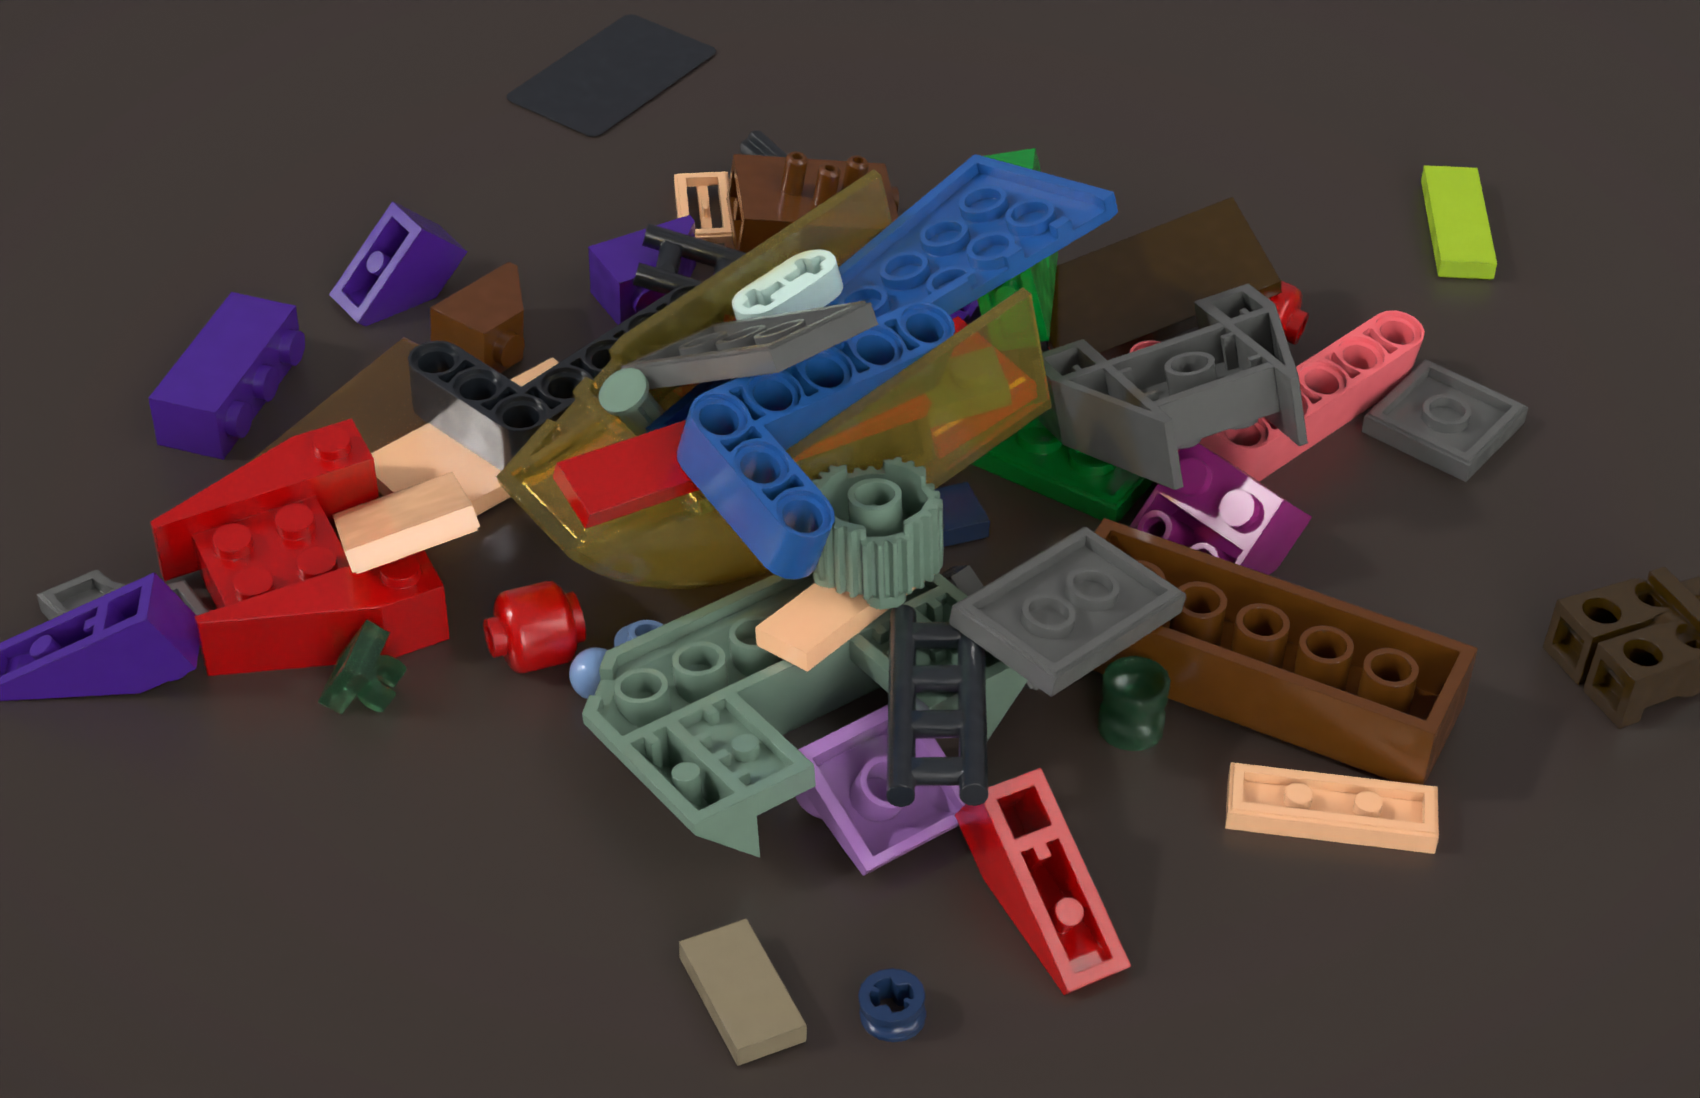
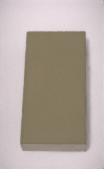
M747 918L679 941V958L737 1066L806 1042L807 1025Z

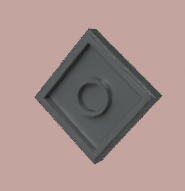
M1425 359L1364 416L1362 432L1467 482L1525 423L1528 407Z

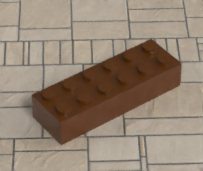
M1106 518L1102 520L1094 533L1186 594V598L1180 614L1093 671L1395 782L1425 785L1464 706L1478 650L1477 647Z

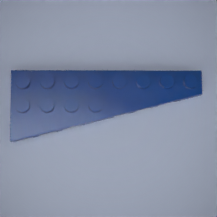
M974 154L838 267L843 282V290L836 299L826 306L858 301L871 302L875 316L879 317L906 304L919 301L939 306L951 315L1112 219L1118 213L1115 194L1113 191ZM734 379L699 383L645 428L646 432L648 433L687 420L690 407L695 398Z

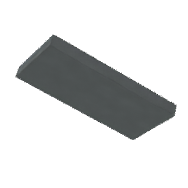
M866 301L713 324L621 367L622 369L635 368L640 370L648 379L649 389L774 374L879 324L871 302L866 303Z

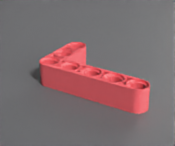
M1397 310L1384 311L1296 366L1300 382L1308 444L1298 446L1265 417L1259 418L1254 425L1248 428L1228 429L1202 438L1199 443L1260 482L1381 401L1409 375L1424 339L1425 331L1422 324L1415 317ZM1147 340L1136 343L1129 353L1160 342Z

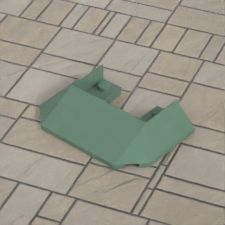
M812 573L800 579H785L774 574L606 651L599 668L600 682L595 695L588 696L582 712L583 723L695 836L759 858L760 847L757 815L816 786L814 764L782 735L880 687L888 692L890 612L893 608L879 616L808 672L757 646L755 627L813 585L815 582ZM939 573L934 574L932 582L925 581L922 589L916 588L911 594H908L903 605H909L914 608L917 614V622H949L952 606L968 596ZM916 649V666L958 665V649ZM985 650L988 741L1028 680ZM958 692L916 693V710H958Z

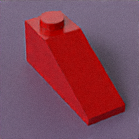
M1041 768L988 787L989 795L985 803L977 806L965 804L955 814L983 880L1063 995L1131 967Z

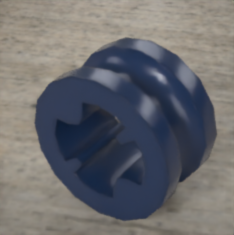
M884 969L868 976L861 984L858 994L861 1024L870 1035L888 1042L906 1041L916 1036L924 1027L926 1020L925 991L923 984L915 975L901 969ZM893 998L898 1006H904V1010L892 1013L891 1009L887 1005H881L880 1001Z

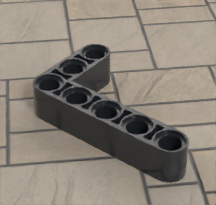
M689 284L680 286L522 387L450 342L436 340L422 343L411 350L408 356L413 410L421 419L430 423L502 472L522 478L535 476L544 472L620 420L619 416L607 413L599 402L601 386L610 375L621 370V366L713 324L721 323V299L714 289L705 285ZM670 387L649 389V392L655 398Z

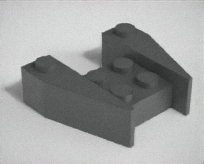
M1249 283L1194 301L1198 330L1106 360L1087 341L1081 339L1028 357L1039 420L1063 445L1173 490L1184 487L1178 449L1193 447L1202 438L1228 429L1248 428L1254 425L1259 418L1265 417L1298 446L1308 444L1299 376L1276 305Z

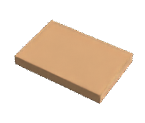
M453 472L333 514L352 573L356 572V574L478 531L477 528L480 527L473 505Z

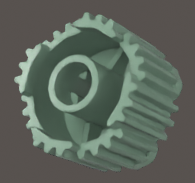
M896 457L893 460H883V467L880 470H876L873 466H868L867 470L862 471L860 468H854V473H848L847 465L839 467L831 465L828 467V473L820 472L818 474L819 479L812 480L829 500L835 514V521L815 571L812 572L814 582L817 585L826 588L836 587V592L839 594L847 591L852 598L857 595H863V598L871 607L882 610L899 607L905 602L906 593H912L913 587L922 589L924 581L932 582L934 574H939L943 566L944 556L943 500L940 499V492L935 491L933 483L926 484V467L923 465L915 467L914 461L910 460L904 463L901 457Z

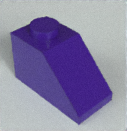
M392 201L329 295L357 323L366 327L435 299L468 251L439 224Z
M690 215L655 225L695 237V220ZM646 229L588 247L590 292L617 325L665 295L633 285L639 262L656 267L659 251L642 246ZM681 257L678 274L691 277L696 267V262Z

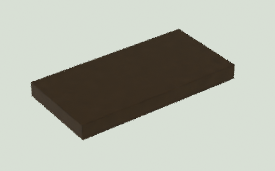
M1232 196L1058 265L1048 346L1052 350L1084 339L1106 360L1128 354L1136 343L1147 340L1162 341L1197 327L1194 301L1248 283L1264 296L1270 298L1282 293L1281 280Z

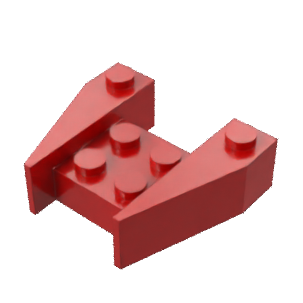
M352 418L290 437L150 521L164 581L199 570L217 608L194 616L204 667L208 676L390 660L450 639L444 585L425 550L356 574V572L352 573L344 549L332 528L336 526L333 514L379 498L374 458Z

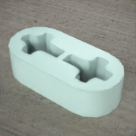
M818 249L804 251L787 259L735 294L732 300V307L736 320L826 306L836 299L843 290V282L836 257L829 251Z

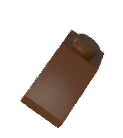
M507 262L430 307L431 341L450 342L499 373L504 372L523 360L525 347L523 338L524 308L518 266Z

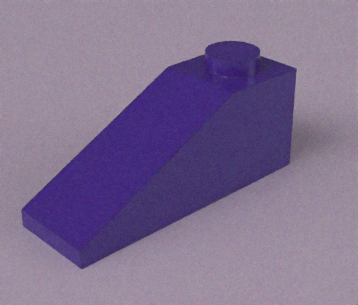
M155 572L1 642L0 701L138 694L165 682L179 680L197 667L200 647L194 618L197 615Z

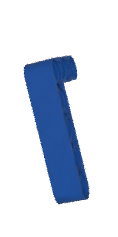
M919 301L906 304L876 317L879 325L779 373L736 378L704 392L694 399L677 449V461L682 470L758 560L773 574L785 579H800L814 572L835 521L834 509L829 500L786 451L932 384L937 377L955 332L954 321L941 307Z

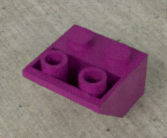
M1198 443L1193 447L1180 449L1178 456L1184 487L1173 490L1158 483L1129 527L1267 575L1276 571L1312 517L1202 444Z

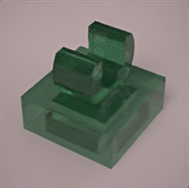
M366 620L339 655L318 702L342 715L357 695L366 707L374 711L383 712L394 699L396 692L384 686L380 681L394 688L407 669L398 659L388 655H380L390 632Z

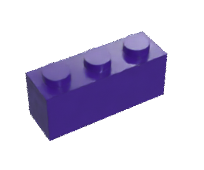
M235 292L229 294L148 398L157 445L222 460L225 459L238 439L244 438L247 435L252 420L266 401L269 402L274 398L279 383L290 368L296 366L302 359L305 349V336L299 330L296 305Z

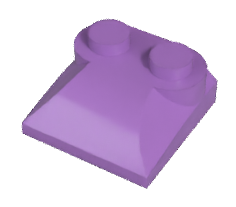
M888 705L798 749L814 764L816 782L815 787L795 796L798 803L812 816L823 819L863 876L959 826L955 814L965 805L959 796V786H915V800L912 804L905 807H896L887 801ZM935 738L916 739V757H946Z

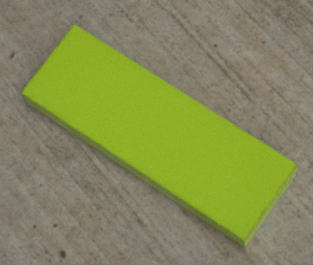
M1424 165L1421 184L1438 277L1494 279L1497 260L1478 168Z

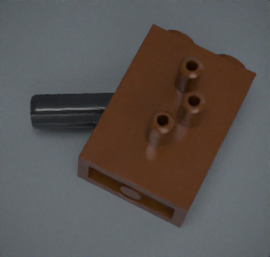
M758 130L750 132L748 138L741 142L740 151L742 154L733 155L726 200L733 244L736 250L783 263L801 252L822 249L831 252L836 257L838 267H840L898 218V187L890 185L886 164L869 163L864 157L858 155L849 157L847 161L808 159L806 155L797 151L786 154L765 134Z

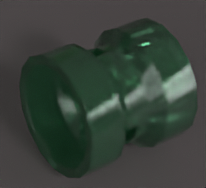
M1139 656L1119 658L1111 662L1105 669L1101 691L1103 701L1100 704L1097 727L1100 735L1108 744L1122 750L1139 751L1156 745L1163 737L1166 718L1164 707L1168 702L1171 683L1167 670L1159 663Z

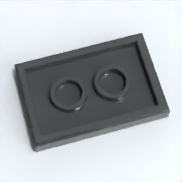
M1084 526L954 604L949 624L1052 697L1180 614L1183 610L1186 594Z

